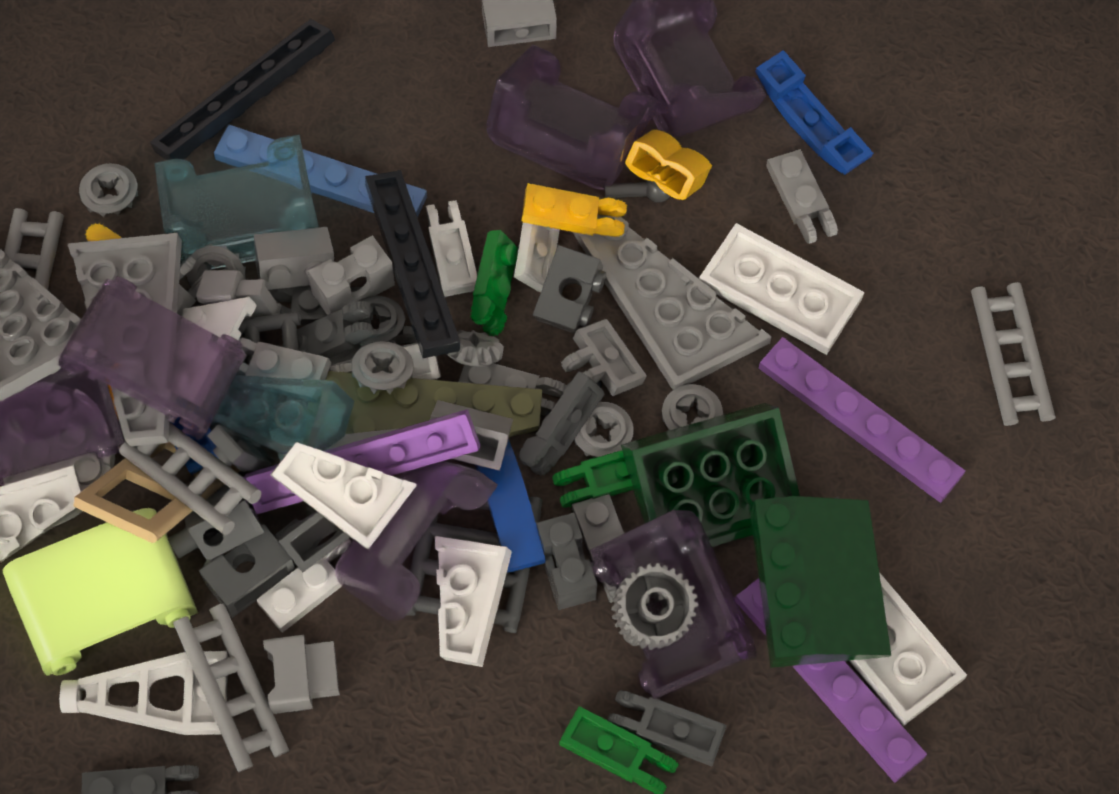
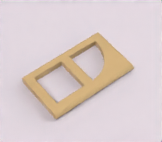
M169 441L168 443H162L150 457L153 458L163 449L174 453L176 448ZM126 458L74 498V507L151 543L158 541L193 511ZM234 464L230 466L236 473L241 471ZM200 470V471H198V472H196V473L194 474L195 478L198 476V474H199L202 470ZM216 478L201 497L205 500L208 499L224 483ZM127 479L172 501L152 518L147 519L102 497L123 480Z

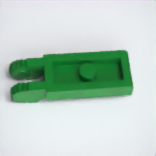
M492 230L487 233L473 291L472 312H470L471 320L477 325L480 324L482 326L483 324V331L493 337L495 335L498 336L504 330V323L507 321V315L504 311L511 291V281L519 249L501 230Z
M622 450L582 461L580 465L559 471L552 477L555 486L568 485L582 478L585 480L586 488L568 492L560 498L563 508L572 507V504L587 499H595L608 494L614 496L633 490Z
M579 706L559 741L560 746L630 783L634 781L654 794H663L667 787L657 777L640 770L644 759L665 772L674 773L678 766L676 760L651 747V743Z

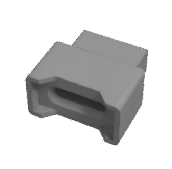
M204 270L196 294L197 300L205 305L250 297L257 307L251 317L245 316L244 319L280 314L282 307L280 303H276L266 288L264 279L246 280L240 270Z
M304 635L263 640L264 650L267 651L268 659L274 665L275 687L268 694V704L273 714L313 709L312 699L340 695L334 641L307 644Z

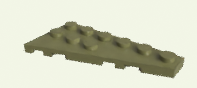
M328 371L319 398L310 396L304 445L322 451L321 437L401 429L428 421L431 418L437 400L513 419L509 437L539 430L542 389L410 378L407 380L404 389L396 387L392 390L391 394L386 390H378L373 394L367 386L360 388L357 379L352 377V373Z

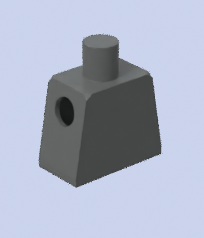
M224 484L206 501L215 506L230 487ZM243 498L227 517L234 521L235 527L228 535L222 534L201 516L192 511L184 518L186 528L168 537V541L178 558L199 548L206 560H211L264 533L253 505Z

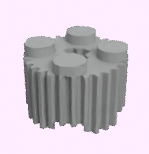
M656 563L653 567L651 564H647L644 568L640 566L635 572H631L622 581L615 591V596L612 599V602L615 604L611 607V610L615 611V614L612 616V619L617 620L615 627L621 628L619 634H623L625 641L633 646L640 645L641 649H644L646 646L649 647V650H653L656 646L658 649H661L664 646L668 647L688 632V627L693 624L691 619L696 616L693 610L698 607V603L694 602L697 594L692 593L695 587L688 585V579H681L682 573L676 575L674 568L668 571L667 566L661 567L660 563ZM650 598H654L655 604L660 602L663 607L657 613V616L653 615L646 608Z

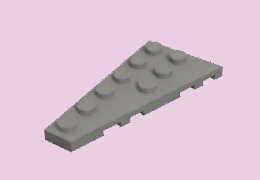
M597 214V219L607 217L613 220L617 219L625 224L624 234L619 237L599 234L591 236L572 232L586 255L601 260L603 264L602 271L606 272L604 283L672 390L682 385L691 384L770 344L772 336L763 329L759 331L745 320L746 316L736 308L731 309L716 297L714 290L675 259H668L657 250V245L648 238L643 239L629 228V223L622 217Z
M178 233L68 244L70 254L76 266L75 271L78 282L81 284L85 297V306L92 329L105 343L98 350L102 355L107 380L110 382L114 396L113 401L123 436L129 446L168 443L182 246V240Z
M0 249V401H3L44 377L56 373L64 366L101 347L105 343L93 329L88 328L76 314L71 313L60 300L37 280L31 278L20 265L15 264Z

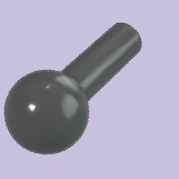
M655 181L604 184L605 198L647 196L649 200L656 203L664 202L670 198L668 194L658 187Z

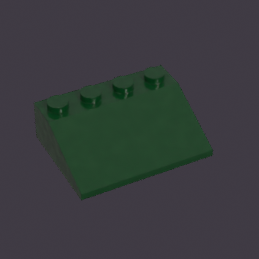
M767 403L621 444L629 479H631L637 503L658 562L660 563L753 535L750 512L756 499L800 496L779 407Z
M802 496L756 499L750 514L770 668L891 657L869 500Z

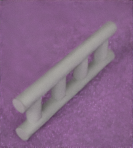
M14 209L4 252L15 264L20 265L22 268L37 269L35 280L48 290L64 215L60 212L52 211L49 213L47 223L28 222V212L26 210ZM23 236L44 237L40 255L19 253Z
M1015 282L1007 286L1009 296L993 298L987 297L985 287L973 288L971 290L972 299L1003 424L1005 426L1015 425L1019 422L1016 412L1038 410L1042 422L1055 419L1056 416L1021 283ZM1012 310L1017 328L996 331L991 312ZM1021 343L1025 362L1004 364L1000 345ZM1029 376L1034 395L1012 397L1008 378Z
M172 423L169 425L168 441L178 449L163 466L150 457L160 444L129 446L127 442H124L121 445L119 452L122 456L224 535L231 533L235 527L234 521L227 516L243 498L251 504L256 503L261 498L262 492ZM191 458L204 469L187 486L175 475ZM218 478L230 489L213 506L201 495Z
M222 603L209 610L214 621L193 628L189 617L186 616L173 622V625L239 773L253 766L249 754L269 746L275 758L287 753L289 748L274 714L270 710L266 696L227 608ZM220 635L230 657L209 665L200 642ZM237 672L246 694L225 702L216 679ZM253 709L262 732L242 739L232 717Z

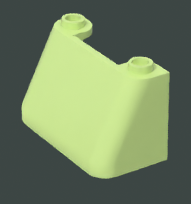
M152 508L133 511L147 519L152 518L157 513ZM106 522L9 562L3 568V575L42 670L47 676L50 674L56 676L63 675L74 670L77 666L76 663L82 657L80 650L154 619L161 625L175 628L173 622L186 616L190 620L192 615L198 613L175 553L168 541L167 533L155 543H151Z

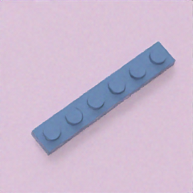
M228 125L214 151L215 160L374 213L365 187V176L375 175L376 173L232 125ZM406 184L418 218L427 199V190Z

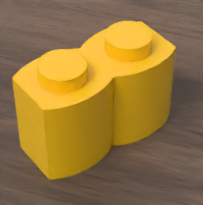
M651 130L634 141L625 161L627 167L635 175L648 181H655L663 192L681 200H685L703 186L712 167L711 163L702 154L689 148H682L674 137L660 130Z

